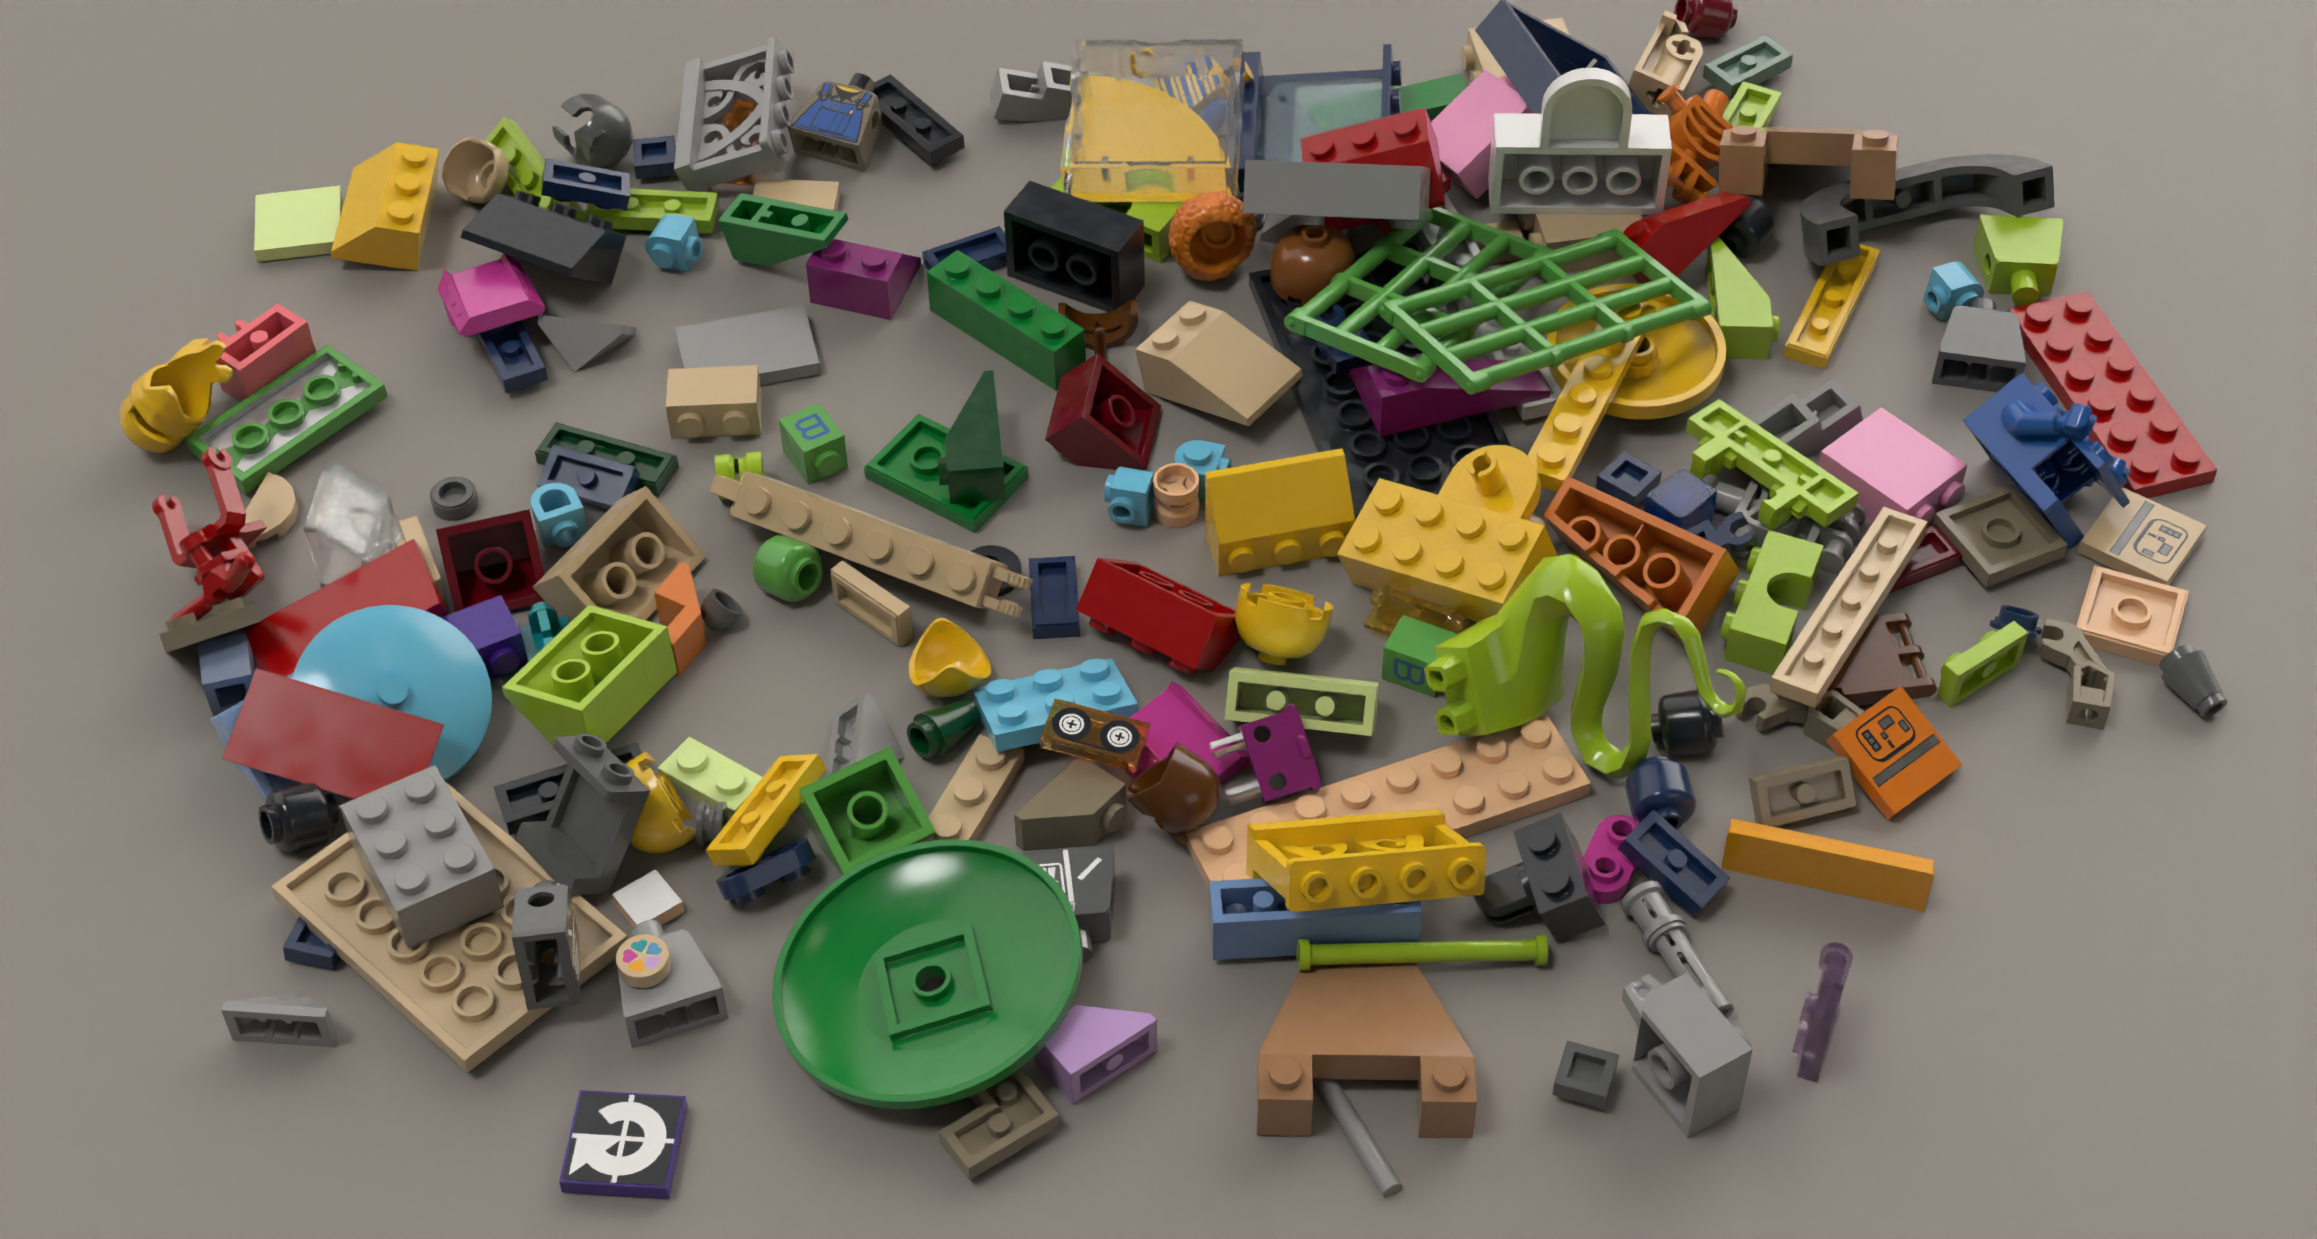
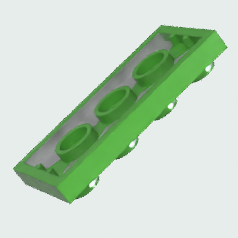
M326 344L187 437L186 442L189 451L200 460H202V454L209 447L216 449L215 455L221 449H225L232 458L231 468L237 487L247 494L262 483L268 472L276 474L387 398L385 384L332 346Z

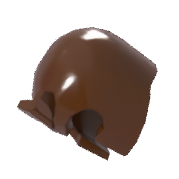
M1176 742L1167 757L1147 768L1128 786V790L1132 795L1126 796L1125 799L1143 815L1154 817V821L1160 829L1168 832L1181 844L1186 845L1188 842L1186 833L1202 826L1217 808L1220 801L1221 786L1217 773L1207 761L1179 742Z

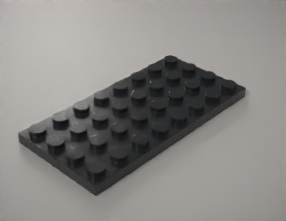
M1415 242L1403 244V246L1419 252ZM1368 251L1355 253L1356 261H1358ZM1386 259L1362 280L1383 288L1404 270L1406 266ZM1270 269L1249 273V287L1275 349L1302 369L1303 376L1291 388L1317 451L1324 452L1343 449L1355 520L1379 478L1438 495L1451 470L1464 456L1486 446H1511L1494 410L1380 436L1350 377V371L1335 375L1318 349L1317 340L1290 331L1285 327L1284 318L1294 309L1302 308L1301 300L1288 296L1287 302L1280 298L1272 288ZM1424 274L1401 296L1407 297L1436 288L1432 277ZM1348 295L1342 302L1331 305L1320 316L1325 320H1332L1333 306L1339 305L1345 310L1347 319L1365 301ZM1444 306L1440 311L1448 314V311ZM1378 314L1363 330L1371 342L1377 343L1394 327ZM1409 340L1405 341L1395 350L1409 357L1419 358L1423 354Z

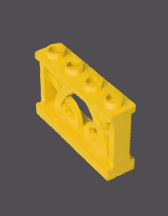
M1438 808L1247 824L1246 874L1252 879L1263 878L1286 899L1285 905L1291 912L1474 896L1483 894L1485 890L1486 847L1479 842H1468L1445 824L1446 814Z

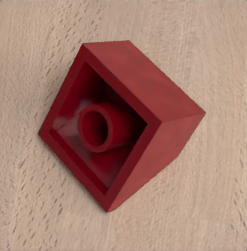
M1097 353L1061 376L1045 440L1077 466L1117 470L1118 467L1146 470L1161 405Z
M530 509L436 529L455 612L500 595L509 610L531 606L538 602H545L533 588L545 574Z

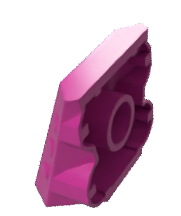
M504 253L499 260L452 274L444 270L437 288L450 325L455 326L457 333L464 337L543 314L545 310L544 303L522 265Z
M1171 681L1165 691L1126 720L1137 728L1140 735L1137 746L1130 752L1123 753L1125 773L1133 779L1159 760L1167 757L1176 742H1179L1207 761L1217 773L1220 786L1249 764L1245 750L1216 759L1212 756V752L1236 745L1238 742L1236 741L1210 750V742L1231 735L1181 685Z

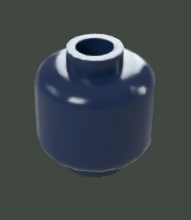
M1662 756L1644 759L1638 763L1637 767L1626 779L1625 790L1631 814L1638 823H1641L1654 810L1678 830L1695 812L1696 798L1690 776L1686 768L1677 761Z

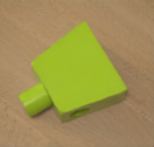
M1980 214L1973 242V252L1987 290L1993 294L2012 295L2013 302L2018 306L2036 303L2039 296L2051 294L2059 264L2064 224L2063 218Z

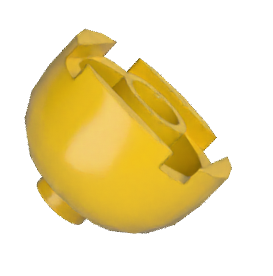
M1251 583L1240 585L1235 609L1237 630L1246 645L1259 651V660L1274 665H1286L1287 658H1302L1315 651L1324 641L1334 610L1332 604L1326 601L1324 610L1319 607L1313 606L1315 596L1308 593L1270 584H1263L1261 593L1249 592Z
M645 751L626 763V765L632 768L634 775L650 790L630 843L636 849L645 853H667L696 837V828H685L682 820L692 819L687 807L664 771L655 776L651 767H647L655 759Z

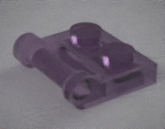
M1828 943L1823 946L1820 952L1818 965L1822 972L1817 993H1807L1799 1021L1801 1024L1792 1053L1802 1056L1797 1077L1818 1083L1837 1024L1840 1003L1853 960L1851 950L1842 943Z

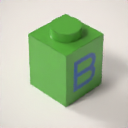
M820 403L779 419L783 452L807 484L848 468L845 436Z
M1402 615L1383 647L1382 679L1435 698L1438 691H1433L1428 686L1424 668L1437 659L1434 647L1452 638L1456 633Z

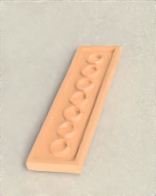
M1545 713L1541 717L1523 725L1488 735L1474 736L1320 787L1316 791L1311 790L1197 828L1186 833L1188 842L1185 846L1209 889V881L1252 879L1246 874L1247 824L1438 808L1446 814L1445 824L1460 836L1466 838L1590 795L1591 782L1549 716Z

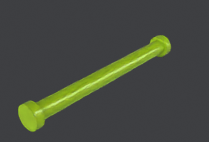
M1534 934L1532 940L1310 944L1309 939H1298L1296 959L1298 971L1310 970L1311 965L1533 960L1536 966L1547 965L1548 941L1545 934Z

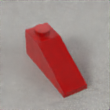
M1721 192L1643 217L1641 220L1630 224L1623 234L1677 277L1752 202L1747 196ZM1642 272L1632 274L1638 284L1652 281Z

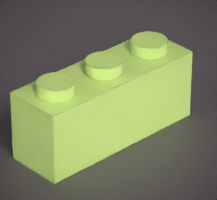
M1234 667L1229 671L1224 720L1252 722L1283 712L1287 705L1293 704L1298 708L1304 729L1372 736L1375 731L1380 683Z

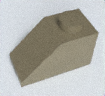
M1080 754L1014 814L1016 846L1023 851L1094 846L1108 832L1113 833L1117 831L1125 821L1128 812L1127 800L1125 799L1126 784Z

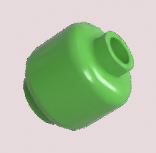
M785 535L774 536L766 540L758 549L752 568L754 581L762 591L788 602H799L809 597L819 587L823 575L821 556L817 550L807 543Z

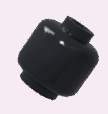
M1742 195L1747 196L1752 204L1718 236L1736 258L1754 256L1774 229L1775 222L1770 207L1763 199L1755 195Z
M1697 689L1662 696L1658 702V714L1651 715L1654 744L1664 743L1667 753L1672 757L1713 751L1717 744V738L1724 737L1722 717L1708 708Z
M298 783L271 791L266 797L265 805L260 806L258 812L261 831L267 843L270 845L276 844L280 850L287 853L327 842L332 834L333 823L339 821V810L334 796L330 793L325 795L323 790L314 783Z

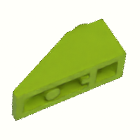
M1717 237L1709 245L1705 271L1708 300L1712 307L1710 315L1715 319L1723 332L1727 349L1726 359H1768L1771 341L1777 342L1779 338V315H1772L1769 295L1720 237Z

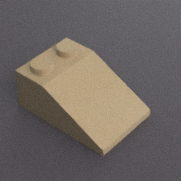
M1189 301L1181 307L1178 312L1135 349L1145 392L1246 426H1250L1303 376L1300 367L1229 314L1193 301Z

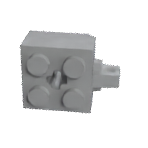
M1687 972L1663 985L1650 974L1626 985L1623 988L1622 1001L1639 1027L1632 1072L1685 1136L1689 1138L1739 1111L1753 1049L1744 1031L1738 1026H1732L1718 1010L1717 1003L1712 994L1707 989L1700 988Z

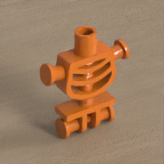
M1675 83L1663 91L1657 98L1660 104L1665 103L1672 111L1668 117L1672 151L1666 189L1672 185L1674 187L1671 194L1672 198L1676 201L1683 200L1685 203H1690L1709 197L1710 195L1707 192L1716 187L1717 181L1706 171L1719 165L1720 143L1724 130L1732 129L1733 126L1722 117L1729 103L1725 93L1720 90L1711 89L1705 93L1703 99L1696 94L1684 100L1678 93L1680 87Z

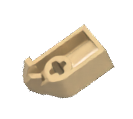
M1665 10L1659 25L1633 71L1628 85L1648 111L1657 115H1668L1669 117L1672 111L1665 103L1660 104L1657 98L1663 91L1675 83L1680 87L1678 93L1684 97L1702 57L1703 48L1698 40L1688 36L1689 31L1685 23L1677 20V15Z

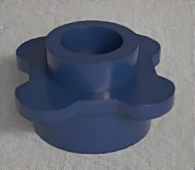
M2002 605L1999 616H1996L1995 620H1991L1989 624L1991 627L2000 630L2015 621L2028 632L2026 643L2028 638L2035 639L2037 634L2040 635L2042 629L2037 626L2039 619L2037 613L2010 605Z

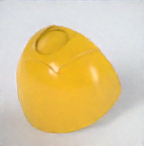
M938 618L929 625L913 650L909 662V676L913 685L922 693L934 698L954 697L966 693L977 687L991 674L989 659L979 644L962 628L945 618Z

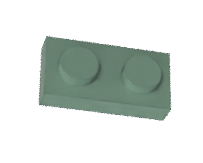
M1765 34L1705 64L1703 78L1731 99L1743 81L1758 85L1791 68L1793 54Z

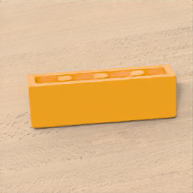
M1731 818L1721 869L1923 912L1925 911L1935 871L1933 867L1934 860L1734 818Z

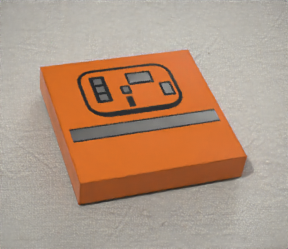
M1902 686L1895 689L1825 740L1837 756L1842 755L1849 758L1851 774L1887 820L1963 765Z

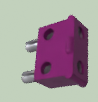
M1293 704L1287 705L1283 712L1240 725L1238 727L1240 733L1210 742L1209 744L1211 750L1243 740L1242 743L1211 753L1216 759L1244 749L1246 750L1255 780L1225 790V797L1258 787V790L1226 800L1230 806L1261 797L1262 802H1266L1306 788L1316 791L1321 787L1322 782L1298 708ZM1257 727H1263L1268 731L1269 738L1267 742L1261 743L1255 739L1254 731ZM1273 774L1283 777L1284 787L1281 790H1274L1270 786L1269 780Z

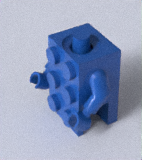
M2021 373L1965 417L1963 422L1995 466L2016 486L2068 544V548L2072 549L2083 539L2084 535L2063 506V503L2083 487H2091L2093 482H2097L2124 508L2130 503L2122 490L2124 484L2127 483L2126 479L2130 469L2125 467L2126 462L2124 460L2110 456L2097 441L2092 443L2088 438L2097 420V416L2091 415V407L2080 403H2073L2070 410L2064 412L2057 404L2059 402L2042 381L2034 386Z

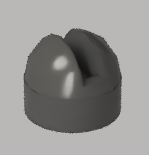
M712 589L700 607L702 620L711 630H726L742 614L740 605L727 593L718 589Z

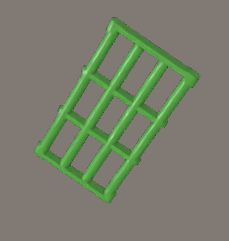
M1441 207L1432 208L1428 211V221H1417V229H1394L1385 238H1379L1373 243L1371 250L1346 271L1337 273L1331 279V283L1302 308L1298 307L1284 318V325L1290 331L1382 366L1417 382H1424L1436 371L1437 365L1424 353L1416 360L1396 352L1395 350L1408 340L1396 328H1393L1377 343L1355 335L1379 314V303L1396 297L1404 298L1401 294L1424 274L1444 281L1443 285L1458 281L1460 277L1466 275L1474 276L1482 273L1505 252L1527 259L1533 254H1543L1553 250ZM1428 223L1449 230L1423 253L1403 246L1404 243ZM1467 237L1487 244L1462 268L1441 260ZM1386 259L1406 266L1404 270L1383 288L1362 280ZM1533 276L1504 284L1488 291L1498 299L1515 294ZM1344 294L1365 301L1361 307L1337 327L1316 320L1317 317ZM1448 303L1410 314L1409 316L1418 324L1450 314L1440 310ZM1481 324L1444 335L1438 342L1447 348L1460 344L1463 341H1468L1475 335L1476 329Z
M1612 229L1599 233L1597 237L1543 254L1536 253L1527 259L1474 276L1466 275L1460 277L1458 281L1401 299L1396 297L1381 302L1378 305V311L1386 322L1396 328L1455 380L1468 394L1473 395L1490 389L1492 385L1546 367L1553 368L1559 366L1563 361L1620 342H1631L1635 337L1688 319L1696 320L1708 316L1712 312V307L1707 299L1695 292L1633 243L1625 234L1618 229ZM1611 250L1616 251L1624 258L1571 276L1559 268ZM1638 272H1642L1652 280L1600 298H1596L1586 290ZM1539 274L1549 282L1499 299L1488 291L1489 289ZM1667 294L1680 303L1628 321H1624L1614 313L1615 311ZM1564 296L1576 305L1527 322L1515 313ZM1464 297L1470 298L1478 305L1422 324H1418L1409 316L1410 314ZM1493 319L1505 328L1447 348L1435 339ZM1591 319L1604 328L1556 345H1552L1543 337V335ZM1519 343L1524 344L1532 351V353L1475 372L1462 363Z

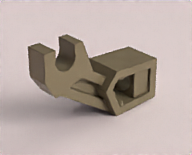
M2045 618L2041 635L2043 641L2039 657L2066 668L2071 675L2067 688L2066 723L2104 730L2111 708L2116 674L2105 667L2084 637V631L2071 622Z
M1765 683L1750 686L1746 689L1743 711L1736 715L1742 717L1749 710L1760 711L1756 721V728L1760 731H1765L1786 721L1803 723L1804 735L1834 752L1825 740L1865 711L1834 689L1825 692L1816 708L1769 692L1770 686Z

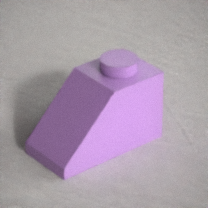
M1076 1005L1069 1009L1057 1031L1035 1055V1063L1073 1105L1158 1050L1157 1019L1151 1013Z

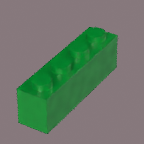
M956 250L927 271L930 311L1055 391L1058 390L1061 376L1086 361L1085 329L962 252Z

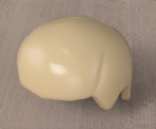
M466 137L453 145L447 154L443 164L442 178L446 189L452 195L472 203H488L497 193L501 194L508 181L509 162L503 151L496 145L488 141Z

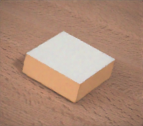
M656 869L612 894L614 905L633 928L647 920H655L663 925L684 913L682 900Z

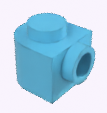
M667 214L660 219L645 243L646 252L654 264L661 268L688 272L693 263L700 259L703 242L698 235L695 218Z
M1950 262L1932 268L1923 301L1928 309L1941 322L1949 320L1953 307L1958 305L1970 307L1973 300L1982 298L1984 288L1961 262Z
M1193 440L1179 446L1174 456V463L1186 464L1198 473L1199 500L1205 501V472L1232 468V459L1225 458V445Z
M1118 467L1115 475H1108L1104 489L1105 502H1110L1108 513L1111 517V522L1142 527L1148 526L1153 513L1155 498L1153 491L1155 472Z
M549 483L539 487L532 494L530 504L535 527L544 547L553 544L560 547L571 546L579 540L582 534L588 531L584 508L571 486L564 483Z

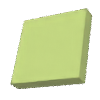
M341 186L255 195L254 253L257 262L331 254L343 208Z

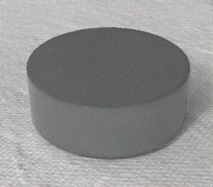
M445 478L436 483L430 491L433 511L436 516L443 520L456 521L470 516L478 507L475 485L466 478Z

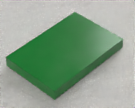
M918 413L864 466L865 478L976 533L1029 478L1028 467L1002 454L1005 499L950 504L949 485L939 486L937 458L946 457L945 437L950 429Z

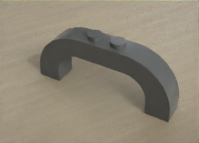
M2002 154L1964 155L1935 159L1898 168L1894 200L1851 199L1850 180L1826 187L1810 195L1800 206L1803 252L1809 260L1819 266L1860 257V231L1952 208L1990 207L2000 209L2015 217L2055 207L2053 166L2028 157Z

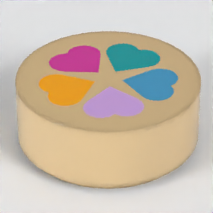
M642 934L629 938L619 947L616 954V963L621 979L629 986L635 988H649L659 984L667 977L671 969V960L666 943L653 935Z

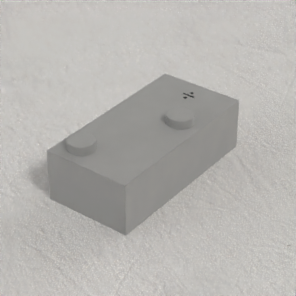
M1245 160L1243 213L1298 216V224L1324 225L1325 217L1391 220V228L1417 229V221H1428L1431 169L1422 166Z

